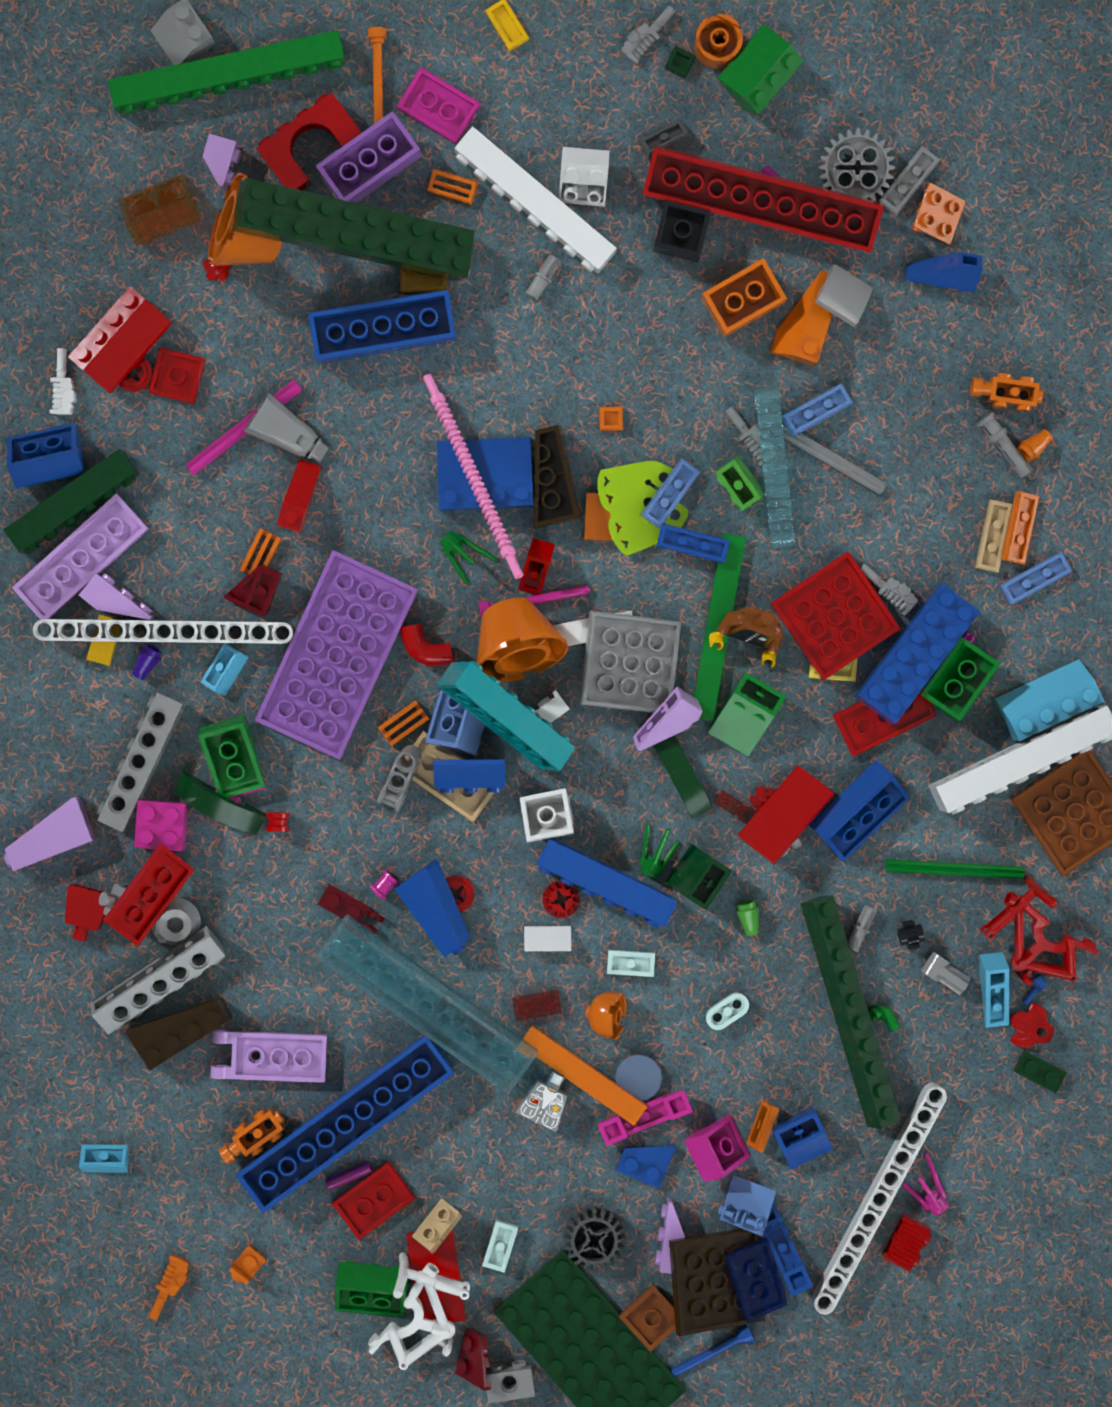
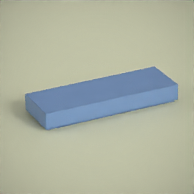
M841 383L782 415L781 419L791 436L795 437L853 404V401Z
M681 458L640 515L660 529L661 524L665 523L700 474V471Z
M1060 551L999 586L1011 606L1073 571L1064 554Z

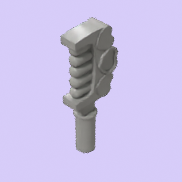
M668 6L653 21L651 26L643 23L637 30H633L628 35L621 53L637 65L641 58L640 55H644V51L648 50V47L652 45L651 43L659 40L658 31L672 17L675 10Z
M733 406L725 411L737 427V430L742 434L738 439L740 441L743 440L746 447L750 448L749 451L756 457L759 467L776 455L774 447L771 445L772 441L767 434H762V430L758 429L757 426L749 429L746 422L743 421Z
M865 563L860 567L864 575L880 588L877 594L886 597L891 604H895V607L899 608L903 616L918 602L914 594L910 593L911 589L906 584L900 583L893 578L885 581Z

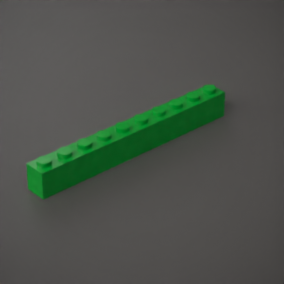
M335 30L108 79L114 109L117 113L129 115L133 114L135 109L144 108L145 110L156 109L158 104L167 103L168 105L179 104L181 99L190 98L191 100L202 99L204 94L213 93L214 95L225 94L227 89H248L250 84L268 85L274 79L291 80L301 73L314 75L324 68L337 70L343 64H346L339 31Z

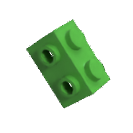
M739 455L715 472L722 487H726L732 502L741 511L761 499L765 494Z

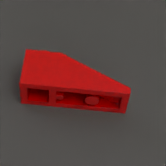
M299 459L281 507L277 526L298 533L303 532L322 466Z

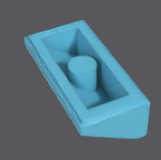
M224 643L202 678L201 683L214 692L226 696L249 657Z
M82 1144L79 1163L81 1172L128 1173L129 1145Z

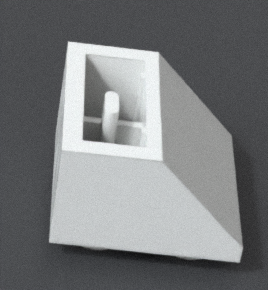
M563 147L559 200L567 204L605 207L610 151Z

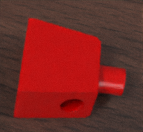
M75 883L68 885L65 923L75 926L73 939L86 941L89 929L98 931L102 928L104 923L102 920L106 915L103 913L105 906L99 904V896L105 891Z

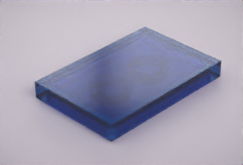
M764 1237L724 1255L745 1322H752L788 1305L767 1238Z

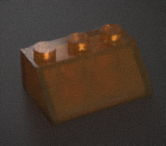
M183 173L118 200L125 225L136 246L150 243L157 237L169 235L181 227L191 226L196 221L201 220L199 210Z

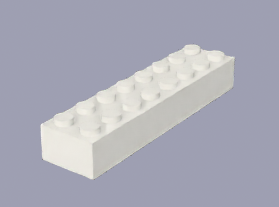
M1094 706L928 785L939 810L952 813V815L959 813L965 809L964 805L968 803H980L987 799L985 795L989 793H1001L1008 789L1007 785L1010 783H1022L1029 779L1028 775L1031 773H1043L1050 769L1049 765L1052 763H1064L1072 759L1071 754L1080 752L1082 754L1093 749L1092 744L1101 742L1103 744L1112 740V714L1108 706Z

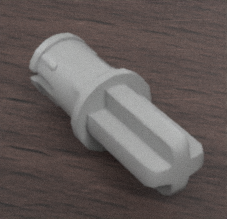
M553 255L548 256L539 272H535L536 277L525 292L526 295L538 301L547 284H551L550 279L561 263L557 257Z
M865 905L856 924L852 925L854 928L847 943L849 948L854 951H859L866 934L870 933L868 930L877 913V910L873 907Z

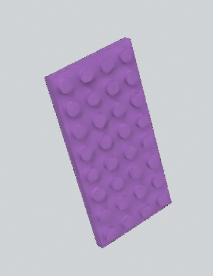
M332 550L255 721L341 760L419 589Z

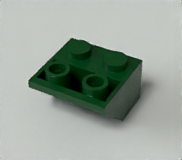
M690 844L665 883L707 910L732 870L693 844Z

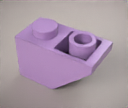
M209 134L203 158L221 190L226 192L235 177V173L232 171L234 164H238L240 161L241 150H239V145L236 141Z

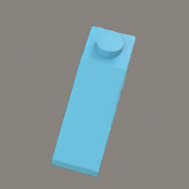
M1003 952L979 955V968L985 1027L1008 1026L1009 966Z

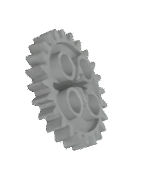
M856 128L855 135H852L850 129L846 130L845 138L841 133H838L839 141L836 142L830 139L829 141L833 147H824L823 149L828 154L827 156H820V159L825 161V165L818 166V169L824 170L825 173L820 175L819 178L827 180L822 187L830 186V190L865 199L870 198V200L876 201L874 194L877 193L883 196L881 188L890 187L885 182L886 179L894 178L888 174L889 170L895 169V166L889 165V162L895 158L887 156L891 147L883 148L882 146L886 140L883 139L877 142L878 134L875 133L872 137H869L868 129L863 135H861L860 128ZM844 148L851 152V159L848 162H843L839 158L840 151ZM866 149L874 151L875 157L871 162H866L863 159V152ZM856 161H858V165H876L878 168L877 170H859L856 175L855 170H837L836 166L855 165ZM844 172L849 174L851 179L847 186H841L838 181L840 174ZM866 173H871L874 177V182L871 186L867 187L862 183V177Z

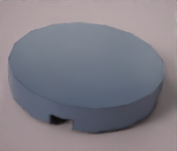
M637 1053L624 1058L616 1069L615 1079L618 1085L643 1101L656 1094L660 1088L662 1076L661 1070L654 1059L648 1055Z

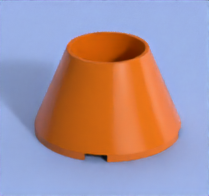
M238 173L230 183L223 198L226 200L222 212L218 211L208 249V259L213 261H210L209 264L214 266L272 263L283 244L281 241L232 231L239 183L249 178L243 173Z
M506 599L493 604L482 614L476 663L483 668L482 672L487 676H493L500 683L525 679L524 674L537 670V673H541L558 663L568 651L567 641L564 636L529 599Z

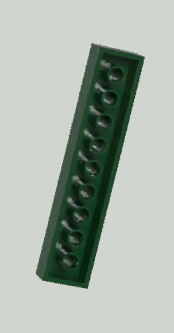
M249 178L239 183L232 229L235 232L458 281L467 278L469 275L475 230Z

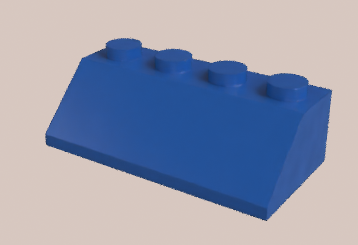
M876 760L854 782L850 783L837 798L833 799L809 826L843 862L910 799V796L894 775Z

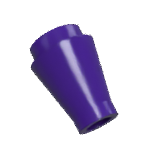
M147 643L144 647H141L132 674L144 680L161 660V650Z

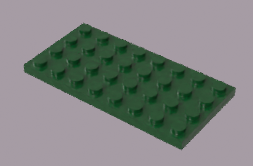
M564 1248L493 1310L494 1314L576 1407H669L687 1391L653 1350L650 1352L620 1319V1312L579 1265H575L574 1260L568 1258V1253Z

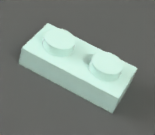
M608 950L607 974L654 977V952Z
M496 1219L482 1266L505 1273L518 1231L517 1225Z

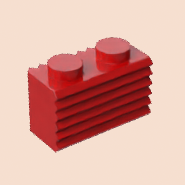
M902 1213L882 1256L885 1260L910 1272L911 1268L916 1267L920 1261L922 1246L926 1247L930 1242L931 1229L928 1225Z

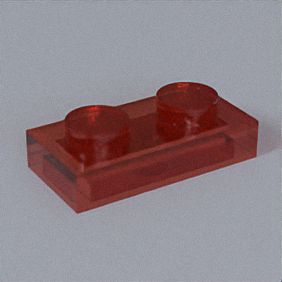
M558 989L512 997L516 1021L562 1014Z

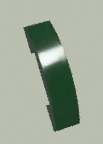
M675 735L653 745L691 818L693 819L713 808Z
M185 771L182 772L173 791L179 798L199 812L220 823L257 835L266 817V813L247 803L245 806H242L204 786V781Z

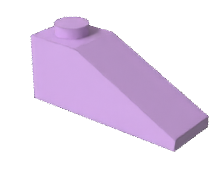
M676 687L633 736L636 748L642 751L688 729L693 723L697 722L703 712L698 699Z

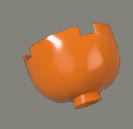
M612 991L600 993L593 999L591 1005L587 1006L586 1018L589 1019V1025L597 1035L616 1040L620 1037L624 1027L619 1026L621 1017L625 1018L626 998L622 995L623 993Z

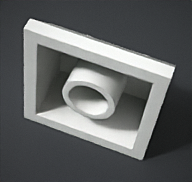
M566 788L520 797L527 843L574 834L573 816Z

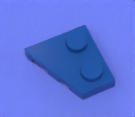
M676 1145L624 1147L615 1169L659 1188Z

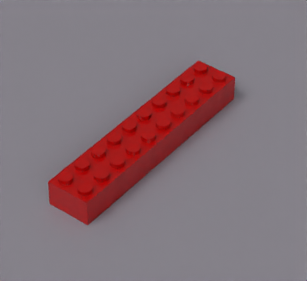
M657 145L654 146L642 194L869 253L872 251L884 205L881 202Z

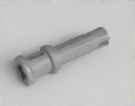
M991 412L981 419L976 426L983 429L989 437V443L995 444L1019 477L1023 478L1033 468L1006 435L1007 429L1001 427L994 417V412Z

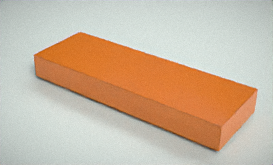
M1022 491L1015 492L1001 560L1025 565L1039 496Z

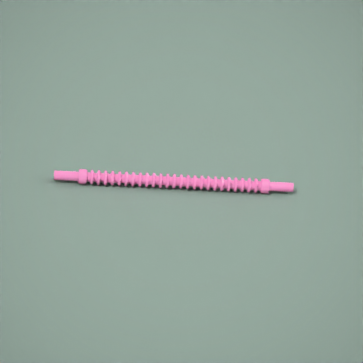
M426 374L423 379L431 395L430 401L435 406V411L438 412L437 416L441 417L440 422L443 423L442 427L446 428L445 433L448 434L447 438L451 440L450 444L454 445L453 450L456 451L455 455L459 457L458 462H462L460 466L464 468L463 473L467 474L466 479H469L468 484L472 485L471 490L475 491L476 501L480 502L479 507L483 508L482 513L486 514L484 519L488 520L487 525L491 526L489 528L490 531H494L492 536L496 537L495 542L499 543L500 554L503 559L507 560L514 578L519 579L524 574L515 557V548L510 545L511 540H507L509 535L504 534L506 529L502 528L503 523L499 522L501 518L497 516L498 512L494 511L495 506L491 505L493 501L489 499L490 494L486 493L485 483L480 482L482 477L478 476L477 466L473 465L474 460L470 459L469 449L465 447L466 443L462 442L464 438L460 436L461 431L458 430V425H455L456 420L452 419L453 414L450 413L451 409L447 408L448 403L445 402L444 394L439 392L432 374Z

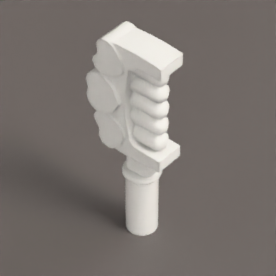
M57 348V377L50 378V382L53 383L54 387L52 390L54 393L52 395L54 398L52 403L54 405L50 409V414L72 415L73 404L77 400V393L74 391V381L71 378H66L67 349Z

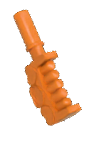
M174 1254L170 1255L169 1265H167V1270L164 1272L165 1275L162 1276L163 1280L156 1285L160 1292L157 1295L149 1318L157 1320L167 1301L168 1295L175 1296L186 1283L190 1261Z

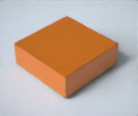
M623 406L599 407L600 431H623Z

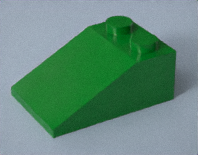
M245 714L200 727L198 738L219 794L228 798L266 786L253 735Z

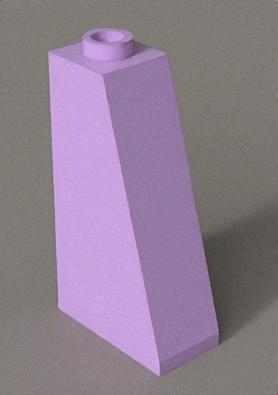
M81 797L71 798L5 848L6 854L4 859L7 866L15 871L97 840Z

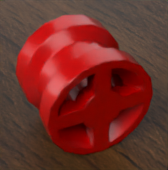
M266 812L268 819L267 832H289V826L287 825V819L290 817L289 812Z

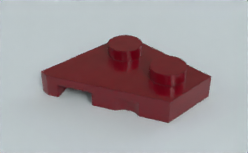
M261 564L228 592L224 598L265 617L268 614L283 573Z
M465 1328L455 1374L483 1391L491 1390V1382H486L485 1368L490 1367L487 1354V1336L474 1328Z

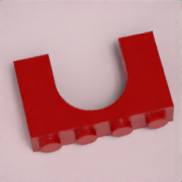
M332 92L328 95H321L315 101L314 106L310 109L304 108L296 115L297 118L291 123L286 122L277 129L278 132L272 137L267 136L259 142V146L256 148L259 155L282 186L303 191L311 185L309 179L293 159V145L303 132L310 129L327 131L336 139L341 147L362 133Z

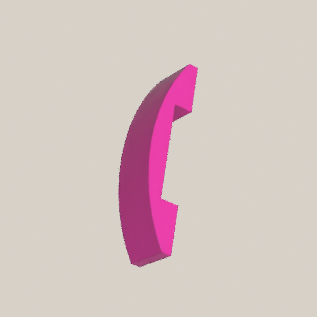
M685 1090L672 1092L644 1102L648 1107L635 1126L618 1114L598 1123V1128L606 1146L626 1139L628 1135L666 1120H674L692 1113L693 1109Z

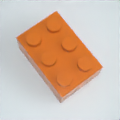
M763 258L703 292L701 300L724 339L785 304L787 297Z

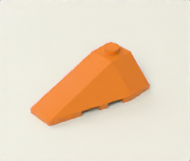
M820 271L777 329L770 353L812 367L817 364L832 317L831 312L815 303L819 290L826 281L827 272Z

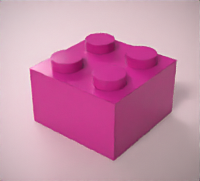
M138 800L134 848L156 849L161 843L169 850H185L189 804L186 802Z

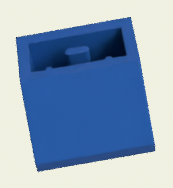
M813 1107L773 1125L772 1132L791 1170L833 1150Z

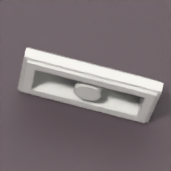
M524 926V951H571V926Z

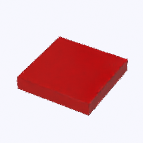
M159 347L148 393L195 405L206 359Z

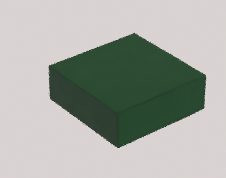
M675 46L665 69L686 79L696 56Z

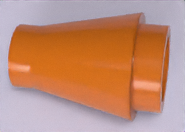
M1044 429L1040 433L1020 442V446L1017 449L1027 462L1035 461L1053 440V437Z

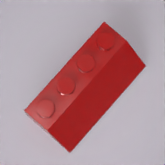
M130 286L72 351L68 358L111 394L172 325V322Z

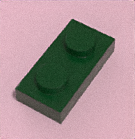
M1025 1050L1022 1052L1013 1070L1057 1093L1067 1074L1064 1070Z

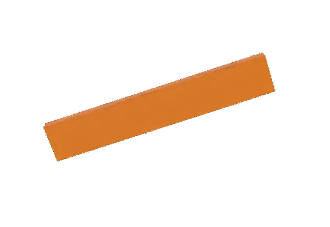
M532 1025L519 1043V1046L633 1126H635L647 1109L648 1105L536 1026Z

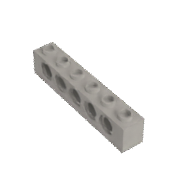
M157 692L156 695L150 697L147 703L148 713L146 717L142 716L138 722L137 729H139L136 738H131L127 746L129 753L126 760L122 759L118 765L117 771L120 773L116 781L112 780L107 789L109 796L106 802L102 801L97 810V814H99L97 821L121 832L128 830L137 811V801L141 800L186 706L185 703L161 692ZM158 712H162L165 716V722L162 725L156 724L154 720ZM148 733L153 734L155 737V743L151 747L146 745L144 741ZM138 754L145 758V764L142 768L137 767L134 761ZM127 776H132L135 780V786L132 789L127 788L125 785ZM118 797L123 798L125 801L123 810H119L115 806V800Z
M205 926L90 1004L91 1016L108 1035L113 1031L120 1030L125 1023L141 1016L147 1008L153 1004H159L165 996L171 992L178 991L192 978L199 977L211 965L218 964L225 957L223 945L209 927ZM196 954H203L200 957H193ZM176 967H183L181 970H174ZM157 980H163L162 983H154ZM138 993H143V994H144V995L139 996V997L135 996V995L138 994ZM119 1006H123V1007H124L123 1009H120V1010L115 1009V1008H117V1007H119Z

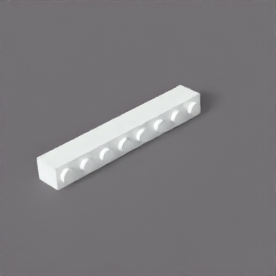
M473 126L454 148L455 154H457L455 158L463 166L470 165L475 170L473 173L483 182L485 180L489 181L493 185L491 188L496 194L501 197L503 195L511 200L509 204L518 212L523 210L528 214L527 219L534 226L538 227L541 225L547 230L545 234L554 242L560 241L564 245V251L571 257L575 255L582 260L581 265L592 273L594 270L596 273H599L616 253L617 248Z

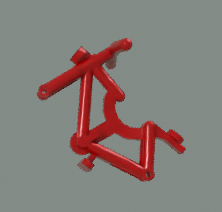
M1026 876L1024 882L1030 890L1023 896L1008 892L1004 898V904L1008 907H1005L986 925H982L980 931L988 940H992L1000 930L1014 919L1015 954L1011 957L1010 964L1016 970L1015 973L1020 979L1031 986L1033 981L1030 975L1034 971L1075 982L1078 978L1076 975L1075 948H1082L1098 955L1099 951L1095 948L1097 944L1084 937L1081 941L1069 934L1063 935L1060 942L1054 943L1046 940L1042 930L1043 927L1049 925V920L1031 906L1029 902L1037 896L1050 908H1055L1057 901L1035 882L1033 877ZM1023 911L1033 919L1031 924L1032 934L1036 941L1026 949H1024ZM1044 950L1052 953L1063 952V967L1034 959Z

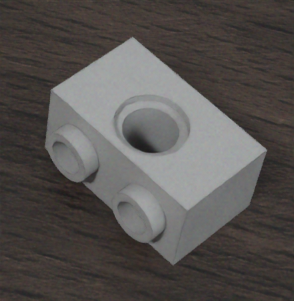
M517 1360L512 1362V1365L507 1366L496 1363L491 1364L489 1368L485 1369L486 1382H491V1390H486L488 1403L535 1397L531 1362L526 1363L525 1360ZM507 1376H512L516 1381L513 1384H506L503 1379Z

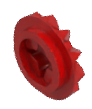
M144 357L134 367L135 370L141 369L138 373L140 381L133 377L128 378L131 374L129 372L119 384L124 390L136 393L137 391L145 390L148 384L151 383L153 371L150 363Z
M460 875L447 877L446 881L451 889L457 890L463 886L460 895L464 901L454 898L459 911L463 912L471 906L474 900V888L468 879Z
M561 881L551 883L543 893L544 908L550 915L556 918L569 917L576 912L580 903V896L576 887L569 886ZM557 890H559L562 896L568 897L571 895L565 901L566 909H563L560 903H551L557 899Z

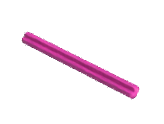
M292 380L273 396L285 405L299 394L302 389L295 380ZM257 409L186 463L187 469L193 475L197 474L248 434L244 430L253 414H257Z

